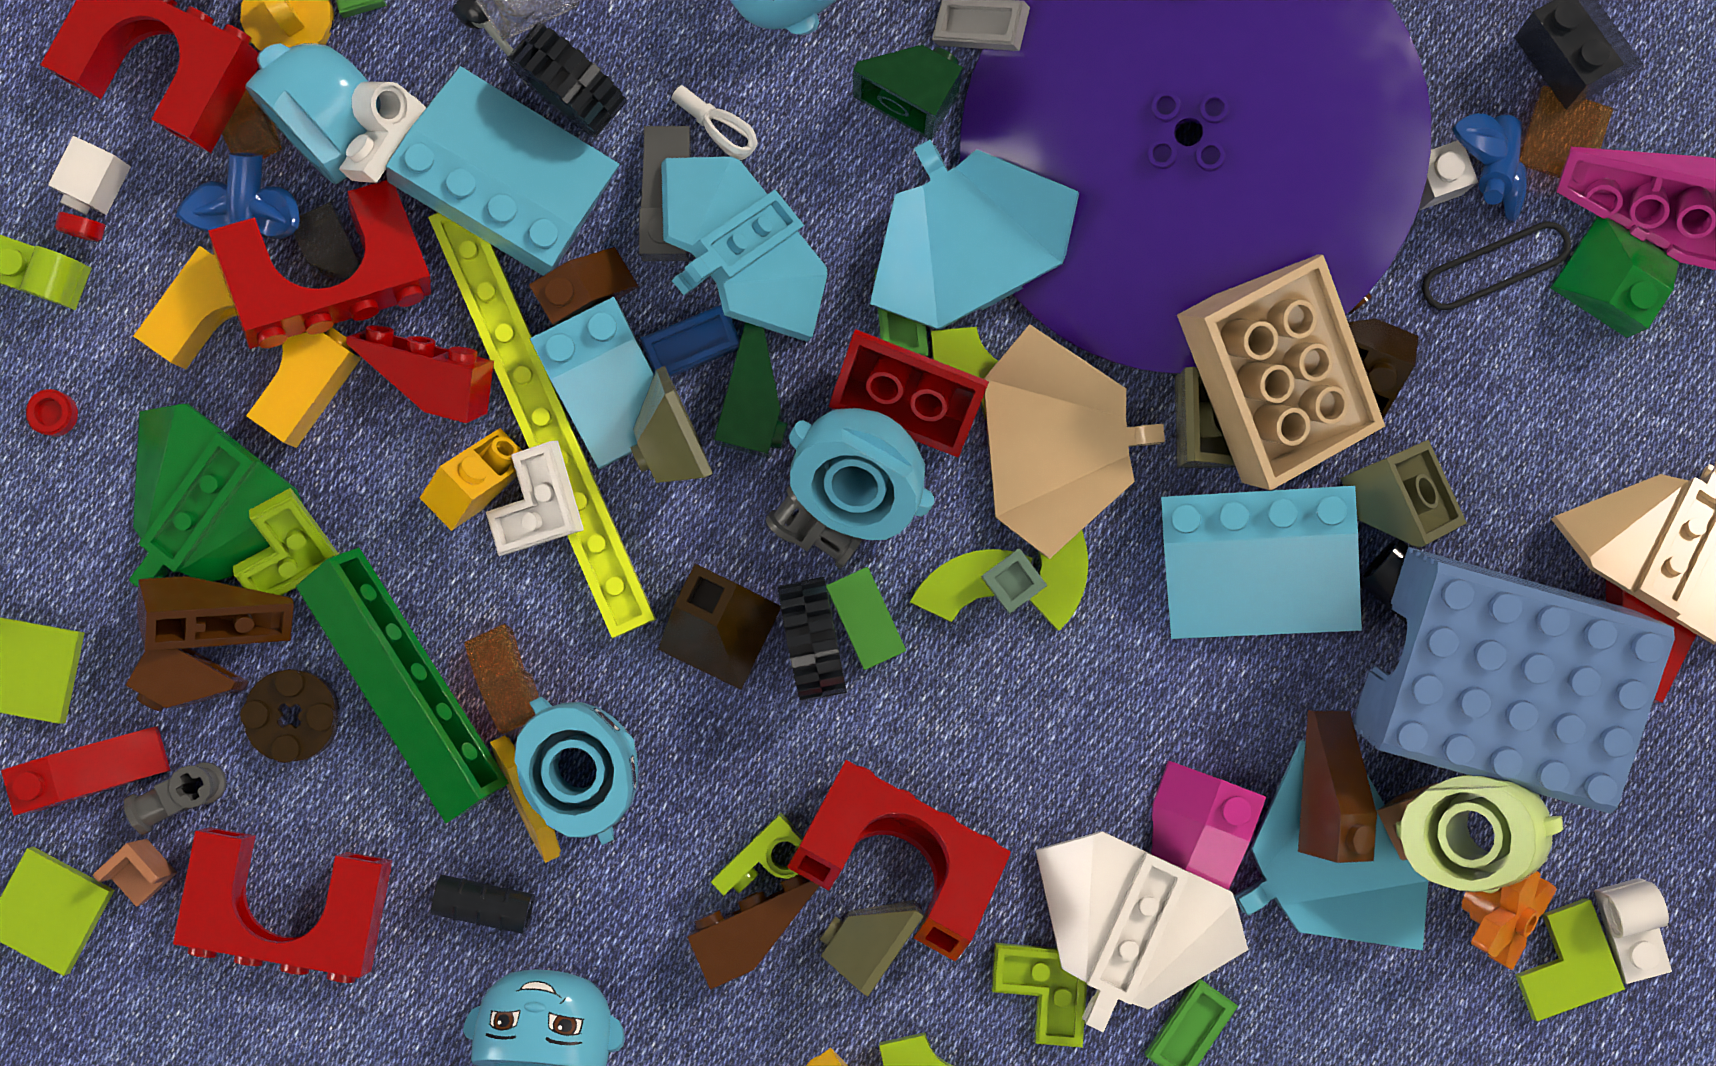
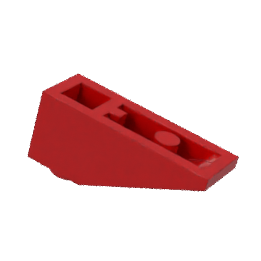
M155 726L3 769L1 773L13 816L39 812L171 770L159 728Z

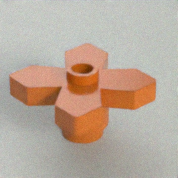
M1538 871L1523 881L1508 887H1501L1494 893L1466 891L1462 900V909L1469 912L1470 918L1480 924L1471 940V944L1510 970L1514 969L1526 947L1527 937L1535 929L1539 917L1544 914L1556 892V887L1542 879Z

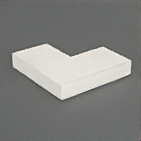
M549 441L511 454L524 499L486 512L498 556L508 555L583 531L584 528L559 442Z

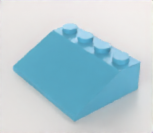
M460 66L412 125L386 165L387 182L544 276L558 266L620 164Z
M1355 486L1161 497L1171 639L1362 631Z

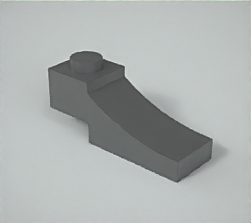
M644 126L641 208H639V254L643 261H689L688 251L663 241L661 163L666 158H691L690 126Z

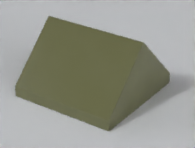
M1184 368L1180 374L1174 377L1177 468L1236 467L1198 368Z

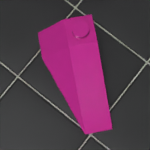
M1584 147L1570 148L1556 187L1557 193L1603 219L1609 218L1629 229L1630 234L1642 241L1646 239L1666 250L1668 256L1680 263L1716 270V158Z
M1168 760L1152 803L1153 837L1151 854L1229 890L1251 841L1266 796Z

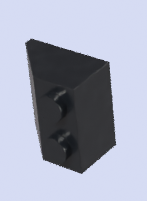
M1553 0L1533 11L1514 37L1566 110L1636 71L1643 65L1640 58L1597 0Z

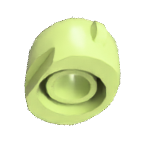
M1471 775L1453 777L1429 787L1407 805L1402 820L1396 822L1397 837L1401 839L1405 856L1414 871L1428 881L1459 891H1483L1486 893H1494L1501 887H1508L1521 882L1536 873L1547 860L1552 846V835L1563 830L1562 816H1550L1539 794L1509 781ZM1470 811H1475L1485 816L1493 827L1495 837L1494 845L1490 852L1478 847L1470 837L1467 827Z

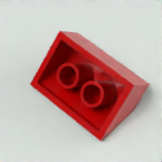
M855 329L828 407L832 409L860 408L879 412L900 424L914 441L959 458L989 381Z

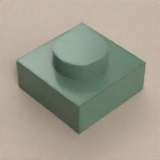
M1020 548L981 576L1008 614L1047 587V584Z

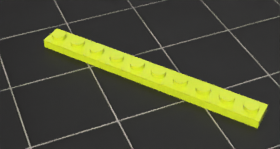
M440 213L429 216L430 223L489 358L494 361L493 367L528 447L532 448L549 441L559 442L584 528L583 531L568 535L567 537L611 637H619L655 621L656 617L557 391L530 340L532 334L493 245Z

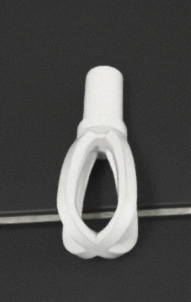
M680 85L674 91L671 99L695 117L696 122L705 127L713 141L730 157L743 160L749 157L756 149L758 144L756 135L748 123L730 112L716 109L710 103L706 104L683 85ZM711 120L720 121L748 139L747 146L739 147L734 145L715 128Z

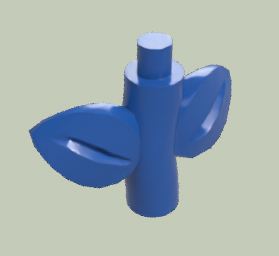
M1476 113L1464 117L1454 124L1452 131L1456 139L1484 164L1478 184L1479 190L1484 194V200L1488 204L1496 205L1503 200L1505 218L1510 223L1515 222L1523 208L1528 186L1525 165L1519 161L1522 123L1512 115H1500L1493 118L1487 114Z
M245 152L229 153L227 184L215 181L201 184L182 201L176 213V217L184 223L206 232L255 217L263 241L264 235L272 239L289 237L298 229L300 222L297 203L289 191L275 186H265L260 189L263 155Z

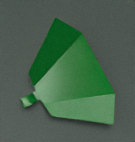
M188 403L139 411L133 528L141 538L138 544L149 553L134 571L129 581L138 588V579L165 578L168 568L174 573L180 571L190 577L213 582L234 576V565L270 547L269 543L251 521L249 510L289 488L294 491L302 502L298 490Z

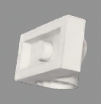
M363 81L355 88L352 95V109L355 118L367 132L357 136L349 144L346 150L347 157L339 170L352 181L377 183L386 170L389 160L426 107L397 83ZM377 97H379L381 102L379 113L376 108Z
M1637 878L1595 889V896L1613 959L1622 982L1629 984L1672 972L1660 931L1661 927L1668 925L1669 915L1665 900L1657 886L1652 882Z

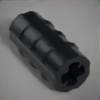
M441 874L432 899L431 915L450 918L453 921L469 922L476 924V926L483 925L497 928L499 931L506 930L526 934L533 911L535 894Z

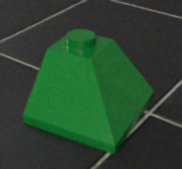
M1597 215L1550 288L1628 338L1650 327L1674 289L1679 262L1649 241H1642L1630 234L1629 229L1609 218L1603 219Z

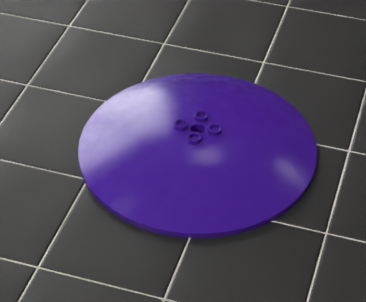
M1019 0L1025 1L1030 7L1020 51L982 50L973 71L964 103L960 131V163L977 149L1079 192L1063 264L1023 285V289L1014 293L1013 296L1037 320L1059 337L1088 353L1112 363L1143 371L1166 374H1180L1186 367H1197L1177 314L1217 293L1318 254L1324 255L1346 316L1369 294L1388 270L1405 242L1418 212L1427 181L1431 154L1429 95L1422 65L1407 28L1389 0ZM1195 122L1200 125L1203 130L1201 140L1192 146L1181 145L1175 138L1176 130L1181 124Z

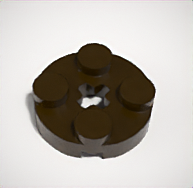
M286 669L270 673L254 685L247 696L246 703L241 708L240 718L250 743L258 752L269 759L288 763L311 759L322 753L332 743L339 726L337 725V710H340L335 691L322 677L307 671ZM285 705L288 707L299 705L302 711L298 715L301 724L298 727H295L293 724L286 726L281 720L284 716L282 709Z

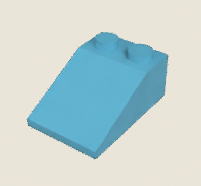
M612 297L530 338L554 388L598 469L632 453L630 447L637 444L633 428L654 377V373L620 305Z

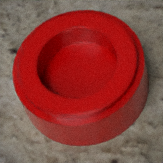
M58 212L54 226L58 232L93 242L102 241L106 227L103 223L65 212Z
M45 389L37 392L30 398L26 407V419L30 427L40 434L51 437L62 436L72 430L77 422L78 409L75 401L69 395L54 389Z

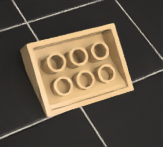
M1315 255L1217 293L1177 314L1242 483L1271 491L1385 427L1324 255Z

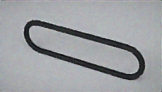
M1546 221L1463 255L1428 272L1422 286L1424 298L1435 309L1452 310L1549 269L1567 258L1571 250L1570 235L1560 224ZM1541 229H1554L1563 237L1564 249L1562 253L1548 262L1452 303H1439L1430 294L1429 285L1432 278L1457 265Z

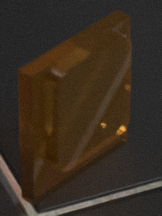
M1543 85L1523 141L1519 161L1527 168L1560 178L1571 147L1601 149L1614 108L1585 99L1566 110L1551 87Z

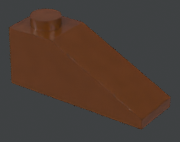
M189 576L138 579L137 620L145 651L291 641L294 602L291 597Z
M1308 710L1298 852L1336 863L1374 861L1377 811L1351 713L1346 710Z

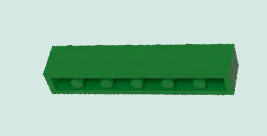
M359 547L326 559L296 585L297 590L446 824L475 808L509 784Z

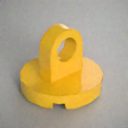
M243 0L241 3L240 21L244 32L252 38L251 43L259 51L270 45L280 43L289 48L302 43L326 45L331 35L332 20L334 22V8L331 0Z

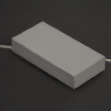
M941 0L932 40L938 46L1020 51L1030 7L1025 1Z

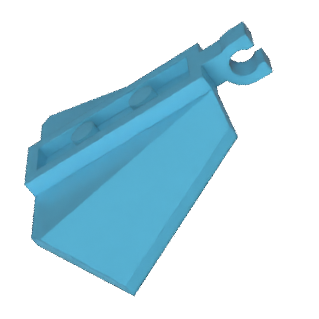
M928 140L914 149L931 181L922 186L897 193L894 196L870 305L941 330L980 308L984 310L1023 289V285L1063 264L1079 192L977 149L958 166L948 171L937 147L933 145L932 141Z
M666 158L661 163L663 241L692 253L696 258L684 268L685 271L678 274L672 280L675 286L683 295H686L711 276L717 283L725 316L808 342L813 338L828 274L826 265L798 232L804 226L801 220L776 190L767 194L737 158Z
M1300 740L1250 847L1258 865L1256 867L1263 879L1233 895L1242 913H1246L1249 916L1267 905L1270 900L1275 899L1279 908L1285 912L1293 926L1300 933L1423 951L1428 880L1414 871L1408 860L1402 861L1378 813L1374 861L1336 863L1298 852L1306 742ZM1368 777L1375 807L1378 810L1384 806V803Z

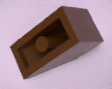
M615 247L569 260L529 284L553 326L612 297L618 300L639 287Z
M191 648L145 651L125 685L139 693L136 697L137 701L161 712L163 708H182L245 690L249 681Z

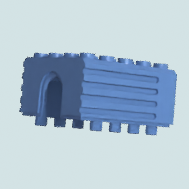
M1408 547L1391 600L1392 610L1407 619L1404 649L1396 669L1390 675L1375 665L1372 671L1368 672L1353 719L1356 731L1362 734V737L1369 740L1368 742L1374 745L1377 750L1471 776H1485L1509 781L1540 795L1611 814L1618 808L1675 639L1674 627L1629 608Z

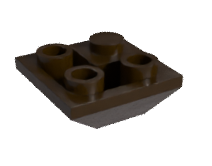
M1376 318L1348 322L1379 410L1384 419L1415 367L1419 336Z
M694 564L674 604L657 650L742 690L781 607L779 604L698 564Z

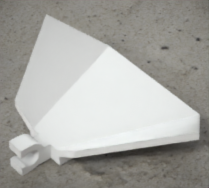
M1103 831L1035 850L1061 968L1086 982L1087 985L1097 989L1082 1016L1086 1025L1104 1032L1118 999L1130 1005L1134 1004L1149 1010L1248 950L1233 893L1219 885Z

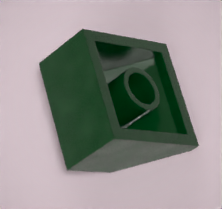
M924 45L858 61L853 68V97L932 141L959 95L963 67L958 65V59L950 52L939 47L931 50Z

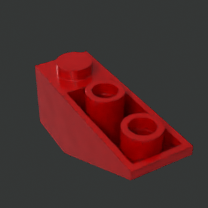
M380 325L366 326L365 331L346 337V344L423 412L463 423H468L488 414L494 361L477 357L478 352L467 347L442 348L435 346L436 341L432 338L424 336L404 338L394 335L392 328Z

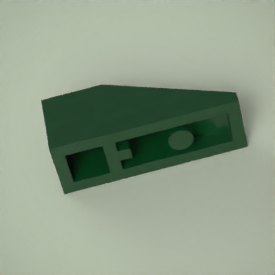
M745 323L714 441L719 446L770 459L773 448L782 449L788 423L781 421L782 412L765 330L762 327Z

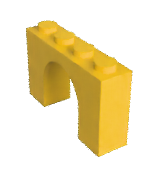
M199 246L133 335L167 361L185 370L213 332L226 320L237 316L215 254L213 255ZM333 327L326 334L324 332L320 334H308L305 332L289 337L282 344V360L276 375L246 415L283 443L295 448L299 446L361 360L360 357L349 350L351 347L346 344V337Z

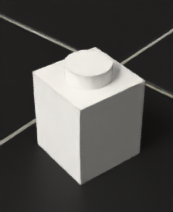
M73 136L48 186L63 194L60 201L62 204L82 214L87 215L90 208L107 215L131 166L117 156Z
M1458 140L1431 150L1427 181L1419 205V211L1462 196L1478 183L1466 148Z

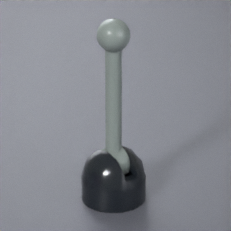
M458 0L452 12L461 23L468 28H484L507 56L512 53L514 49L490 22L493 14V6L490 0Z

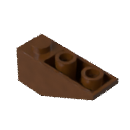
M798 874L793 878L781 881L783 890L766 897L763 890H760L737 901L740 909L722 916L719 909L696 919L694 923L697 928L692 930L687 938L710 990L753 971L814 894L819 885Z

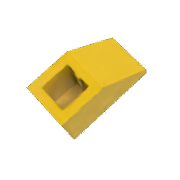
M499 428L439 466L421 494L420 499L452 531L482 511L517 477L511 454L523 450Z

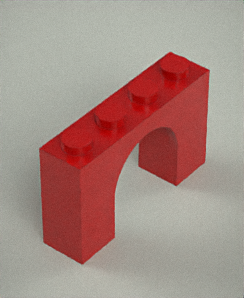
M76 0L40 65L66 83L102 99L123 59L136 44L155 35H174L180 51L178 69L151 120L174 136L212 153L246 91L245 86L247 82L253 77L259 67L257 62L258 52L249 45L252 38L230 24H226L223 30L214 26V19L194 7L189 6L186 12L176 8L178 3L175 0Z
M385 180L347 191L349 212L365 254L361 265L350 278L328 288H306L284 278L276 270L269 257L255 217L208 230L213 252L249 349L259 346L261 348H273L283 344L289 337L305 332L308 334H320L331 329L335 323L348 319L356 321L366 320L378 314L382 309L395 305L409 307L421 302L425 296L431 295L428 268L394 185Z
M845 760L787 868L829 891L845 866L854 846L859 841L875 835H890L909 842L926 858L934 877L932 899L913 938L956 962L974 937L1011 851L998 845L993 838L981 835L957 822L950 814L939 812L919 801L909 791L898 789L876 777L869 769Z
M213 827L195 831L173 940L174 945L188 947L187 954L196 957L215 958L217 952L235 955L234 962L246 966H262L263 961L281 964L280 970L290 974L306 975L309 974L310 969L327 972L326 978L328 980L340 983H354L356 978H361L371 972L393 860L351 852L336 855L326 905L320 920L307 934L287 937L277 935L265 929L254 918L248 906L246 884L256 835Z

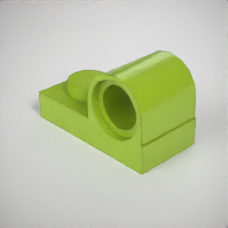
M0 235V284L76 310L92 269L91 267L53 250L37 245L34 247Z
M780 813L712 879L711 883L723 896L732 887L739 894L759 874L753 868L758 862L775 877L783 879L795 877L798 873L786 866H781L775 861L773 848L778 843L785 841L791 842L798 848L803 836Z

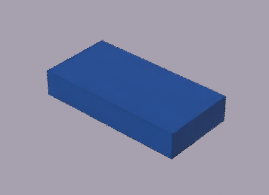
M722 304L640 338L654 374L656 369L665 366L670 378L738 350L740 345V338L732 319L724 315Z

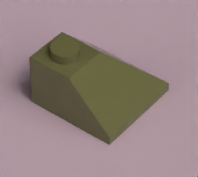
M663 366L656 369L633 428L637 441L636 445L630 447L641 472L650 469L656 483L705 478L713 473L703 446L666 367Z
M1429 439L1340 478L1344 486H1355L1356 509L1359 521L1417 548L1425 546L1467 523Z
M915 900L851 910L847 912L843 920L834 916L819 938L825 944L821 950V957L868 997L924 917L921 905Z

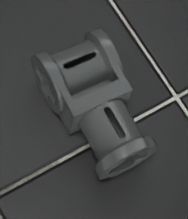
M789 484L787 487V497L777 510L770 511L766 516L765 521L768 527L778 537L797 544L807 552L812 545H815L835 560V566L841 569L855 552L862 539L837 532L818 521L797 500ZM795 509H799L796 515H792Z
M209 762L181 767L173 773L170 779L155 785L154 789L140 796L131 794L125 797L123 801L126 817L139 834L145 835L153 830L154 824L172 815L185 812L203 804L215 802L221 798L227 785L225 773L219 766ZM198 778H201L203 786L196 792L193 784L199 780Z

